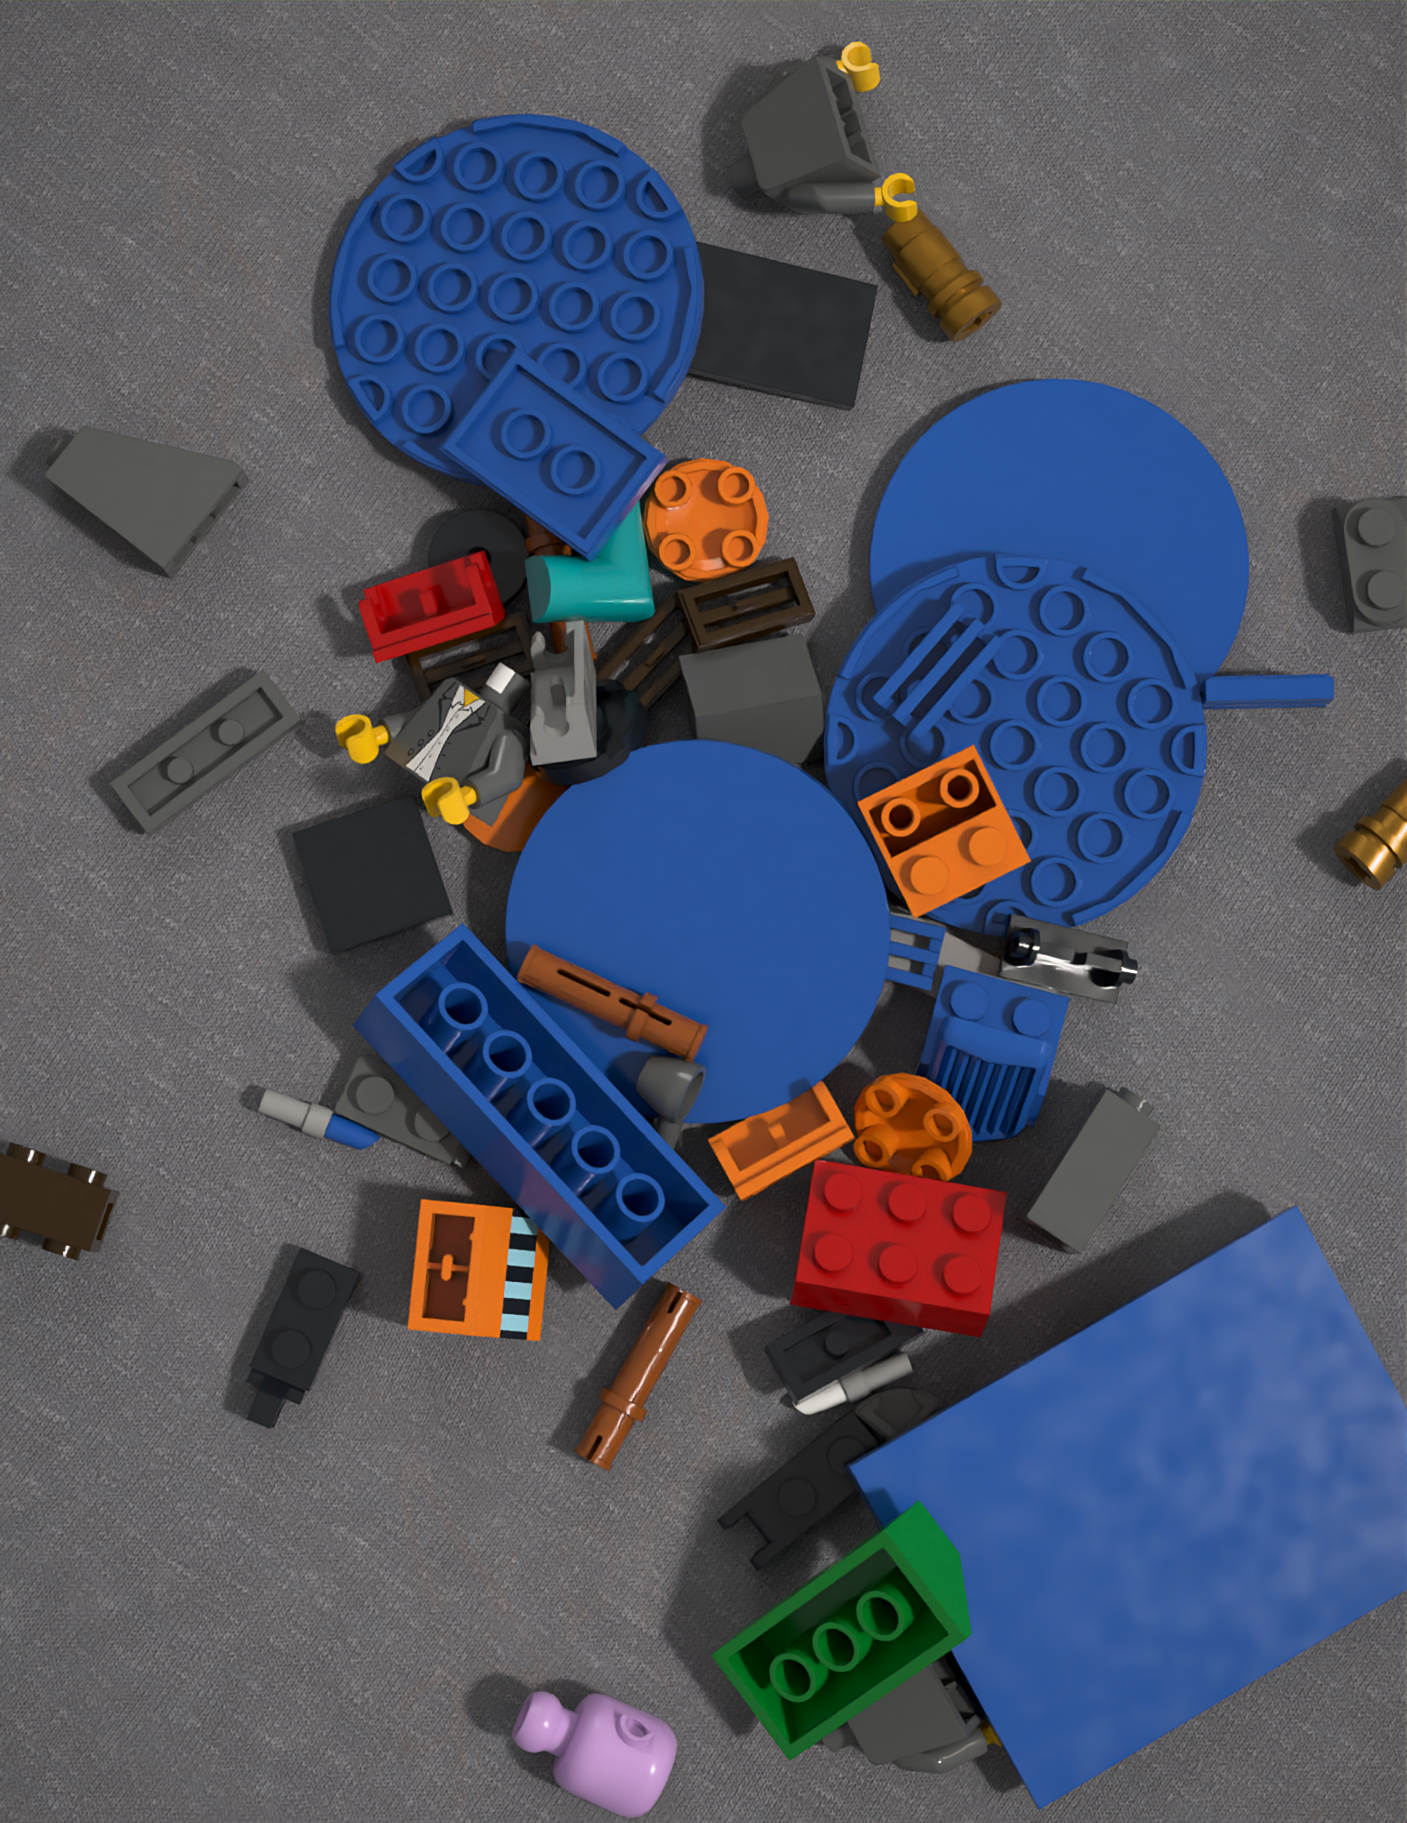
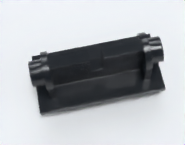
M1009 914L997 977L1117 1004L1120 986L1122 983L1132 984L1138 971V962L1135 959L1129 958L1127 952L1129 942Z

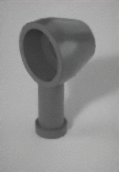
M652 1055L639 1075L636 1092L658 1113L654 1129L674 1150L683 1120L691 1111L702 1089L706 1076V1067L695 1061H686L684 1058Z

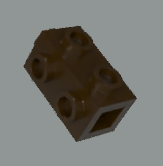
M10 1142L6 1153L0 1151V1235L17 1240L21 1229L45 1237L41 1249L74 1260L79 1259L82 1250L99 1252L120 1191L104 1186L108 1174L72 1162L66 1174L43 1166L46 1153Z

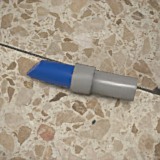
M269 1088L266 1089L258 1109L259 1113L301 1128L305 1134L321 1140L325 1137L358 1150L365 1149L380 1139V1136L374 1131L355 1121L334 1114V1110L314 1102L310 1105Z

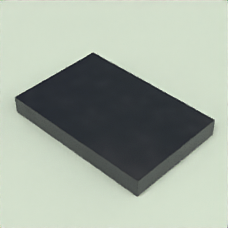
M696 241L702 261L704 277V313L699 341L688 373L848 411L854 408L878 285Z

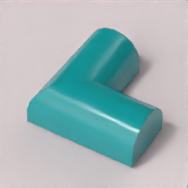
M640 501L636 503L592 563L581 555H536L524 561L533 623L573 622L584 620V622H644L646 619L652 618L655 613Z

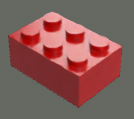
M815 1159L809 1184L790 1305L981 1338L990 1315L1007 1192Z

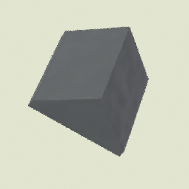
M803 634L714 649L696 655L692 653L677 656L692 739L704 738L730 741L731 743L772 753L792 764L824 759L822 693Z

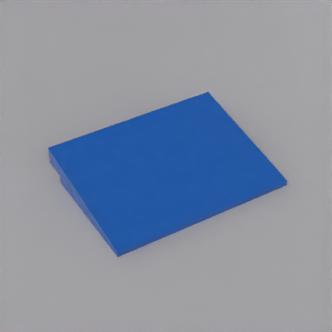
M1297 1205L1280 1211L844 1466L876 1521L874 1524L877 1529L920 1500L960 1553L972 1635L948 1653L1039 1810L1407 1590V1408Z

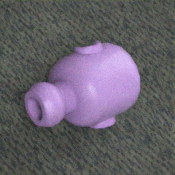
M532 1692L525 1700L512 1732V1739L522 1750L532 1753L546 1751L555 1755L553 1774L555 1781L561 1789L575 1797L623 1817H640L653 1807L668 1780L677 1751L675 1732L668 1723L613 1697L599 1693L587 1695L573 1712L564 1708L559 1699L549 1692Z

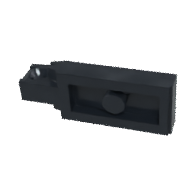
M303 1247L300 1248L250 1364L252 1369L246 1382L259 1387L247 1420L268 1429L274 1428L286 1399L300 1405L306 1391L312 1390L362 1272Z

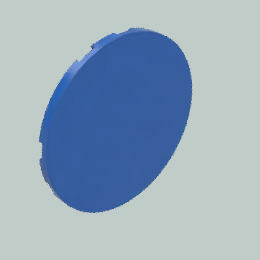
M537 114L500 115L472 121L471 126L458 129L438 139L436 136L432 137L393 165L394 170L377 186L370 197L365 196L350 220L338 248L329 290V325L332 345L336 350L346 386L356 404L371 424L394 447L424 467L454 480L486 486L446 457L438 448L516 347L641 437L667 408L684 381L696 352L704 313V277L696 238L681 205L658 172L651 168L640 156L628 149L623 142L597 128L570 119Z
M1042 379L1003 386L979 395L941 418L919 438L899 464L881 499L873 526L869 551V583L875 614L902 590L924 576L946 566L995 554L1024 553L1046 555L1091 568L1118 582L1139 597L1157 614L1183 650L1195 675L1199 694L1201 693L1203 681L1208 676H1215L1238 633L1246 605L1249 585V553L1241 511L1232 488L1220 466L1206 447L1184 425L1151 402L1125 390L1077 379Z
M1024 553L995 554L969 559L946 566L924 576L902 590L868 622L852 644L839 669L826 712L824 765L828 789L854 817L868 839L879 863L884 885L905 901L857 802L974 745L1031 862L925 914L935 920L960 929L996 936H1005L1009 914L1069 928L1076 927L1107 914L1134 896L1164 867L1184 837L1192 821V815L1199 799L1207 760V725L1205 724L1202 701L1197 688L1198 684L1183 650L1171 631L1139 597L1113 579L1091 568L1046 555ZM958 601L970 614L1003 640L1005 644L924 738L919 740L872 698L951 606ZM957 620L894 692L891 698L901 705L967 628ZM976 637L910 715L920 722L986 644Z
M704 738L677 739L675 741L648 745L631 751L624 763L604 776L572 785L546 811L532 831L521 852L512 877L505 920L506 953L510 974L515 980H517L520 968L533 944H536L547 952L586 970H590L641 996H644L647 991L659 996L658 1004L701 1024L709 1025L702 1045L693 1060L706 1067L705 1080L694 1106L683 1120V1123H721L765 1113L790 1102L811 1089L844 1059L862 1035L881 994L889 963L891 919L881 869L868 839L854 817L822 783L785 759L753 747L725 740ZM519 983L641 1115L652 1118L658 1117V1113L636 1092L639 1075L652 1055L682 1057L641 1038L638 1043L625 1038L627 1031L582 1010H578L525 983Z

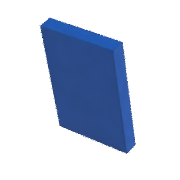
M516 347L438 448L446 457L591 563L669 461L659 450Z

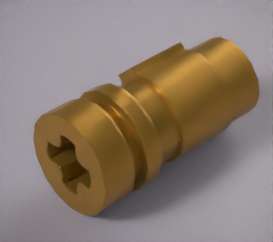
M918 209L917 215L913 219L906 222H895L882 236L881 241L895 258V263L892 265L915 296L923 294L930 302L927 310L933 318H942L940 327L952 342L961 341L986 324L1001 308L1002 301L991 287L987 285L981 286L984 278L974 269L968 270L962 262L960 254L942 231L931 223L921 209Z
M1407 778L1379 805V810L1372 817L1364 815L1355 824L1356 831L1349 830L1333 846L1336 855L1345 867L1360 881L1375 890H1380L1396 874L1394 867L1400 869L1407 862Z

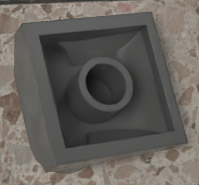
M1367 498L1356 504L1336 506L1332 510L1350 635L1407 627V498L1391 500Z

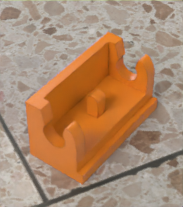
M821 1080L811 1089L790 1102L765 1113L748 1117L709 1138L708 1141L740 1200L743 1202L815 1162V1159L819 1160L848 1144L855 1137L826 1085Z

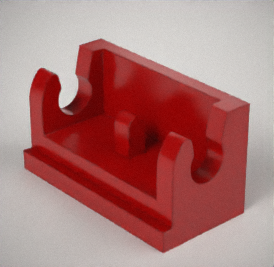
M484 550L367 587L363 590L365 599L359 601L360 613L373 648L372 653L376 664L493 627L507 616Z

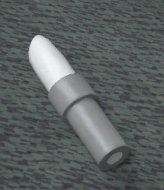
M904 1350L869 1365L797 1406L793 1402V1405L800 1412L811 1415L847 1401L851 1404L870 1396V1392L914 1375V1371Z

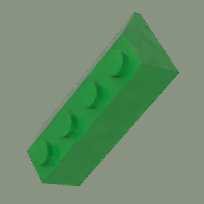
M918 1500L745 1625L713 1652L711 1656L788 1760L791 1761L972 1635L960 1553L921 1501Z

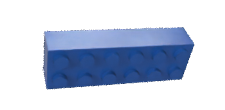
M464 923L459 925L375 994L352 1025L615 1310L726 1208L719 1198Z

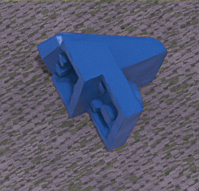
M945 965L915 1075L925 1077L948 1091L961 1106L972 1130V1142L1014 1138L1023 1131L1025 1126L1031 1128L1035 1126L1046 1094L1070 998Z

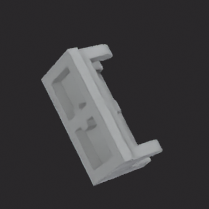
M584 620L566 622L565 645L568 649L561 654H552L545 649V639L541 632H536L532 637L531 657L535 672L531 673L530 757L533 766L597 757L596 672Z

